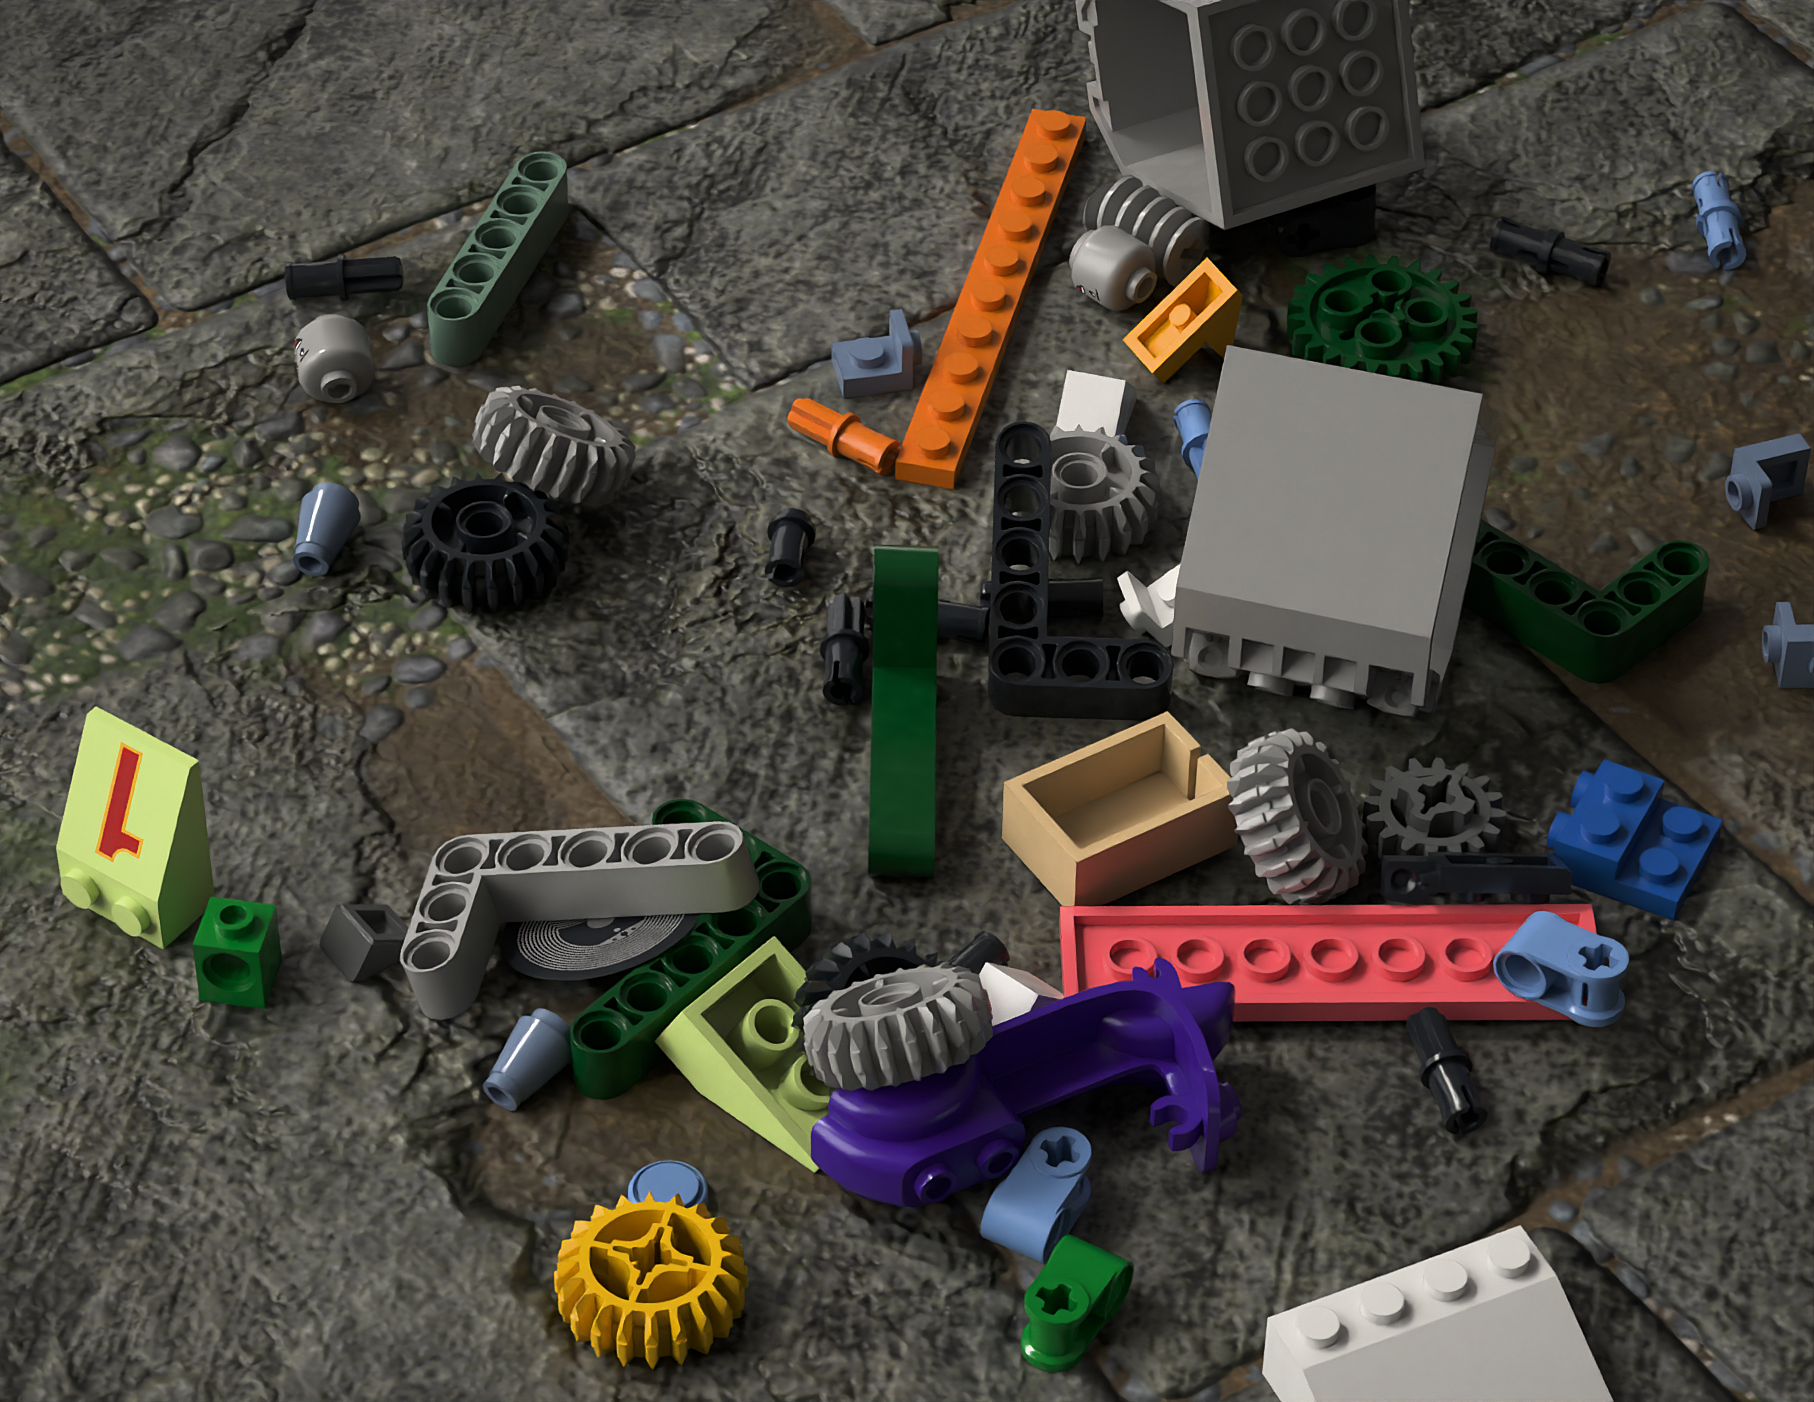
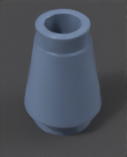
M326 482L316 485L311 492L303 497L295 554L293 556L294 565L303 573L313 576L326 574L330 565L361 520L358 509L359 500L351 490L336 483Z
M542 1008L536 1009L531 1016L520 1017L491 1070L490 1076L483 1084V1089L488 1097L500 1107L514 1111L521 1102L528 1099L571 1063V1026L557 1014Z

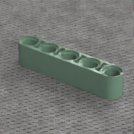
M534 152L523 156L515 164L430 296L427 304L430 351L432 357L439 363L447 366H463L476 361L482 355L566 221L569 213L567 165L565 160L559 155L551 152Z

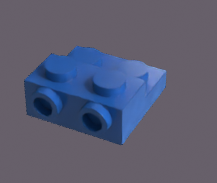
M1603 759L1595 774L1587 771L1581 772L1571 797L1570 805L1575 809L1571 815L1562 811L1557 813L1548 834L1547 848L1554 850V854L1572 871L1571 885L1675 921L1720 839L1723 819L1662 799L1665 780Z

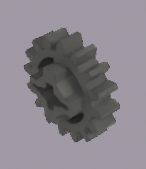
M1436 757L1432 768H1423L1416 758L1409 759L1408 771L1404 773L1393 766H1389L1386 768L1385 781L1373 779L1370 782L1369 796L1364 797L1362 822L1366 825L1365 841L1366 843H1378L1377 857L1381 860L1383 855L1428 856V852L1498 853L1499 839L1503 838L1506 811L1501 810L1503 801L1501 792H1488L1490 778L1486 775L1473 780L1468 778L1469 765L1462 763L1454 771L1445 769L1443 758Z

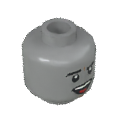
M1103 226L1097 230H1090L1084 233L1078 239L1070 254L1069 265L1072 269L1071 277L1075 288L1111 311H1123L1136 303H1142L1151 295L1156 286V258L1154 251L1144 242L1117 226Z
M326 314L317 317L303 327L295 338L294 355L298 380L305 393L312 398L327 403H343L360 396L368 390L374 381L375 362L371 339L365 327L356 320L337 314Z

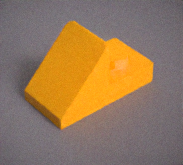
M1206 258L1123 341L1162 383H1165L1205 343L1210 345L1224 359L1227 345L1233 346L1243 295L1214 263Z

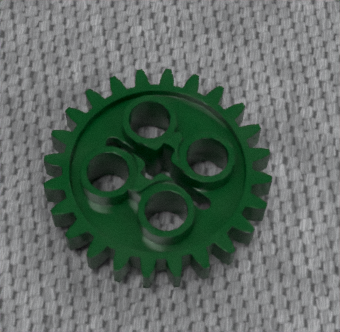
M1368 254L1366 265H1358L1350 257H1345L1343 269L1340 270L1328 263L1323 264L1322 276L1308 273L1305 286H1295L1294 298L1288 302L1286 338L1289 341H1293L1292 354L1294 356L1305 355L1304 360L1417 382L1425 380L1430 384L1442 386L1443 374L1457 377L1460 364L1470 363L1471 350H1474L1476 347L1478 311L1475 308H1470L1472 297L1470 294H1458L1459 282L1457 280L1441 283L1442 270L1439 268L1424 274L1420 272L1421 261L1416 260L1406 268L1399 266V259L1395 255L1391 256L1387 264H1379L1373 254Z

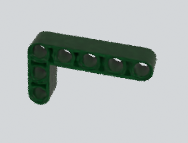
M1481 519L1463 606L1578 678L1591 683H1608L1621 677L1700 615L1710 558L1703 548L1692 542L1681 540L1668 541L1658 546L1598 591Z
M874 545L868 877L934 878L939 546Z
M690 799L667 801L655 810L652 818V825L732 822L703 804ZM739 827L743 833L760 881L756 897L750 903L737 910L702 913L695 919H698L694 927L679 942L660 955L640 964L576 1017L570 1029L572 1080L575 1088L582 1095L592 1099L606 1100L623 1094L668 1057L654 1041L681 1011L773 936L780 941L789 953L801 945L810 935L812 926L811 877L806 868Z

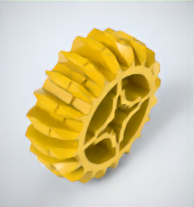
M649 1190L643 1202L631 1203L621 1194L615 1210L595 1205L591 1222L575 1221L574 1229L571 1232V1239L562 1241L561 1249L558 1253L557 1270L554 1272L555 1292L558 1293L559 1312L563 1316V1322L571 1323V1331L575 1334L576 1342L591 1341V1346L594 1348L597 1358L614 1350L617 1351V1357L620 1359L623 1367L634 1357H644L653 1370L660 1357L671 1356L682 1366L688 1349L692 1348L708 1355L710 1346L713 1343V1337L728 1338L730 1328L733 1326V1319L741 1318V1310H743L745 1305V1288L748 1287V1267L744 1265V1249L740 1244L739 1236L731 1235V1230L727 1226L725 1217L710 1218L705 1202L688 1209L685 1208L679 1192L668 1203L657 1202Z

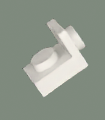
M1180 564L1147 588L1129 571H1126L1117 578L1125 601L1120 603V609L1125 619L1137 633L1143 634L1148 631L1163 646L1169 647L1172 645L1175 591Z

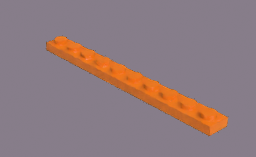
M1032 109L896 458L895 480L954 490L1086 137L1087 117L1069 115L1057 110L1044 111Z

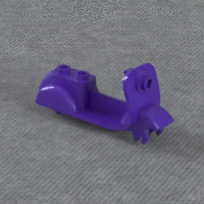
M1155 958L1154 974L1156 978L1150 977L1148 972L1142 967L1135 966L1132 970V981H1119L1090 988L992 1026L993 1037L985 1044V1047L978 1054L970 1055V1058L964 1064L948 1067L945 1073H934L925 1076L921 1082L916 1080L904 1082L896 1088L893 1085L881 1086L873 1091L867 1090L864 1087L848 1091L840 1087L830 1096L829 1115L818 1120L812 1128L811 1159L813 1163L846 1191L867 1200L912 1208L925 1204H935L944 1200L950 1194L979 1182L1002 1177L1016 1166L1024 1154L1025 1127L1020 1118L1085 1092L1116 1084L1131 1083L1144 1085L1162 1096L1151 1105L1150 1123L1153 1127L1170 1121L1180 1123V1125L1169 1129V1148L1172 1151H1183L1190 1148L1198 1172L1216 1171L1219 1143L1234 1137L1237 1130L1236 1120H1239L1242 1114L1241 1104L1234 1088L1227 1081H1219L1217 1079L1213 1061L1229 1040L1234 1018L1235 986L1230 982H1214L1182 988L1176 969L1169 961L1162 958Z

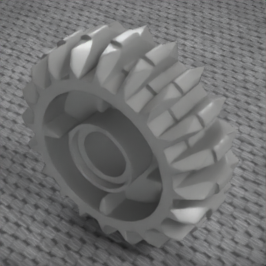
M521 386L500 387L495 392L489 393L486 403L481 405L475 419L476 425L472 435L474 438L472 444L484 461L492 463L496 471L510 475L514 482H522L530 486L533 491L540 490L550 494L553 498H565L573 504L582 501L590 506L599 505V503H612L615 498H619L623 486L627 487L634 470L632 465L636 458V446L622 429L614 427L611 420L596 415L594 410L585 409L577 405L575 401L562 399L555 393L550 395L542 393L536 388L526 390Z
M1078 424L1075 431L1064 432L1058 426H1054L1051 435H1049L1052 445L1049 551L1053 562L1063 555L1074 557L1078 564L1086 556H1094L1100 562H1103L1107 552L1111 551L1118 555H1125L1130 544H1143L1147 531L1154 529V522L1158 518V505L1161 504L1162 489L1161 485H1159V476L1155 469V460L1145 457L1143 446L1128 445L1126 434L1109 437L1106 436L1104 427L1099 428L1095 432L1083 431L1080 424ZM1020 459L1015 460L1014 462L1025 464L1031 463L1032 461ZM1022 511L1012 513L1013 515L1020 517L1031 515L1030 513Z
M1291 728L1282 732L1277 730L1250 741L1248 746L1238 750L1237 759L1230 763L1232 778L1227 781V790L1233 797V801L1228 805V809L1235 816L1238 827L1234 832L1239 834L1245 845L1244 855H1250L1255 863V874L1258 877L1267 878L1269 890L1273 894H1281L1282 898L1289 905L1295 903L1300 905H1311L1314 903L1320 905L1345 894L1348 889L1358 885L1359 875L1365 872L1366 862L1363 856L1368 853V845L1362 838V833L1366 831V825L1359 818L1357 807L1360 803L1355 801L1350 791L1351 781H1345L1340 772V762L1329 758L1327 747L1322 742L1315 743L1313 737L1307 731L1298 733Z
M923 964L915 969L908 970L899 968L893 973L885 975L876 974L874 978L863 982H853L849 988L833 991L828 999L819 1000L803 1018L804 1046L809 1064L813 1065L817 1079L824 1081L826 1086L833 1088L842 1087V1089L854 1091L862 1087L873 1091L881 1086L893 1085L896 1088L904 1082L912 1080L921 1082L925 1076L934 1073H945L948 1067L964 1064L970 1058V1055L978 1054L993 1037L992 1008L987 990L983 989L979 975L972 973L968 968L961 966L953 967L947 964H941L936 967Z

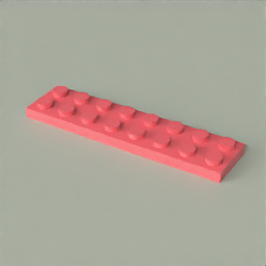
M1592 904L1060 906L1059 917L1064 998L1090 988L1119 981H1132V970L1135 966L1142 967L1148 972L1150 977L1156 978L1154 974L1155 958H1162L1169 961L1176 969L1182 988L1214 982H1230L1233 984L1236 990L1233 1022L1407 1021L1410 1015L1419 1013L1423 1007L1427 1006L1437 1008L1438 1012L1443 1014L1446 1020H1572L1564 1014L1532 1000L1517 997L1509 992L1497 979L1494 973L1493 961L1497 953L1534 912L1547 911L1555 913L1569 923L1595 934L1597 932ZM1583 996V1004L1587 1006L1588 997Z

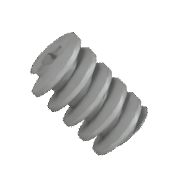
M1133 175L1124 176L1116 183L1113 181L1106 182L1098 187L1088 198L1083 213V224L1087 232L1097 230L1103 226L1114 225L1151 247L1156 258V276L1166 279L1174 287H1177L1200 264L1209 239L1210 227L1206 220L1199 216L1193 218L1190 210L1183 206L1176 207L1174 200L1167 196L1160 197L1158 190L1149 185L1143 186L1142 180Z

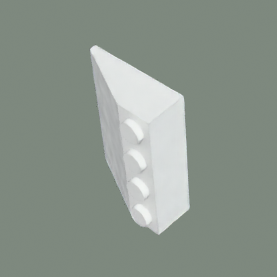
M1521 1225L1267 1318L1262 1374L1281 1402H1613L1556 1273Z

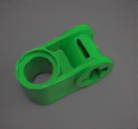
M1067 1234L1063 1236L1054 1248L1045 1267L1028 1287L1024 1297L1025 1313L1030 1321L1024 1328L1020 1345L1021 1353L1026 1361L1037 1369L1048 1372H1062L1078 1364L1107 1321L1112 1320L1123 1305L1133 1280V1262Z

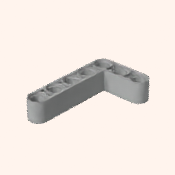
M719 821L459 836L445 842L438 848L432 858L400 952V962L423 1014L431 1019H449L464 1013L473 1005L477 998L501 923L728 912L737 910L750 903L759 891L760 881L743 833L738 826L730 822Z

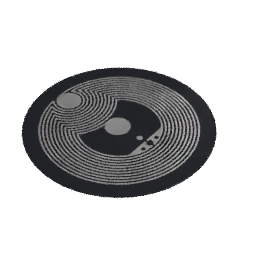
M701 913L508 922L501 936V952L511 967L534 978L553 981L592 979L630 969L665 952L688 934L698 921V919H695Z

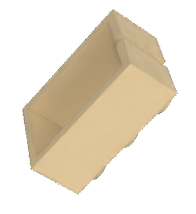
M1167 711L1005 781L1003 790L1002 839L1062 906H1103L1238 845V834L1234 832L1238 826L1235 816L1228 809V805L1233 801V797L1227 790V781L1231 777L1209 754L1200 757V744Z

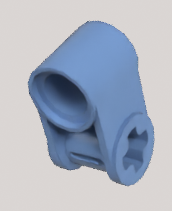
M1547 911L1534 912L1494 958V973L1499 982L1509 992L1517 997L1532 1000L1564 1014L1578 1024L1589 1027H1604L1620 1019L1625 1010V997L1620 989V980L1625 977L1629 969L1627 950L1616 940L1599 936L1569 923L1555 913ZM1605 957H1607L1610 961L1609 967L1604 966ZM1583 996L1588 997L1587 1006L1583 1004Z
M1051 1127L1039 1132L1032 1139L1031 1144L1007 1179L998 1185L989 1199L981 1222V1236L1043 1264H1047L1058 1242L1070 1232L1082 1212L1088 1207L1091 1199V1185L1085 1173L1092 1161L1091 1145L1085 1135L1067 1127Z

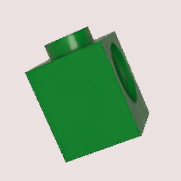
M210 897L193 942L200 1001L260 1009L266 1008L282 963L276 905Z

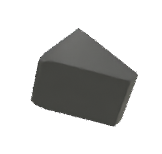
M336 905L319 945L348 980L357 982L400 962V952L409 927L388 905Z

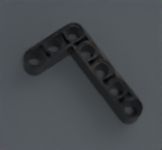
M1027 421L1013 422L1002 429L997 436L995 444L988 659L989 701L996 710L1014 717L1144 721L1163 714L1169 707L1174 671L1172 655L1165 646L1156 641L1146 639L1047 636L1052 445L1048 433L1036 423ZM1020 459H1025V460H1030V461H1032V462H1031V463L1022 464V463H1017V462H1014V461H1015V460H1020ZM1022 511L1030 513L1031 515L1020 517L1015 516L1012 513ZM1020 564L1030 568L1027 570H1015L1010 568V566ZM1020 618L1029 622L1017 625L1008 622V620ZM1017 672L1025 674L1028 677L1025 679L1015 680L1010 679L1005 675ZM1080 674L1090 677L1091 680L1079 682L1069 677ZM1144 676L1155 680V682L1142 684L1133 679Z

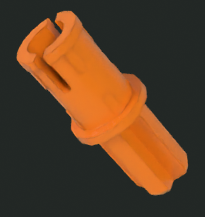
M798 398L792 404L791 411L787 417L790 428L827 446L829 455L835 458L843 455L866 466V468L880 476H886L894 469L900 450L899 446L901 445L899 441L861 424L859 416L851 412L842 415L810 398Z

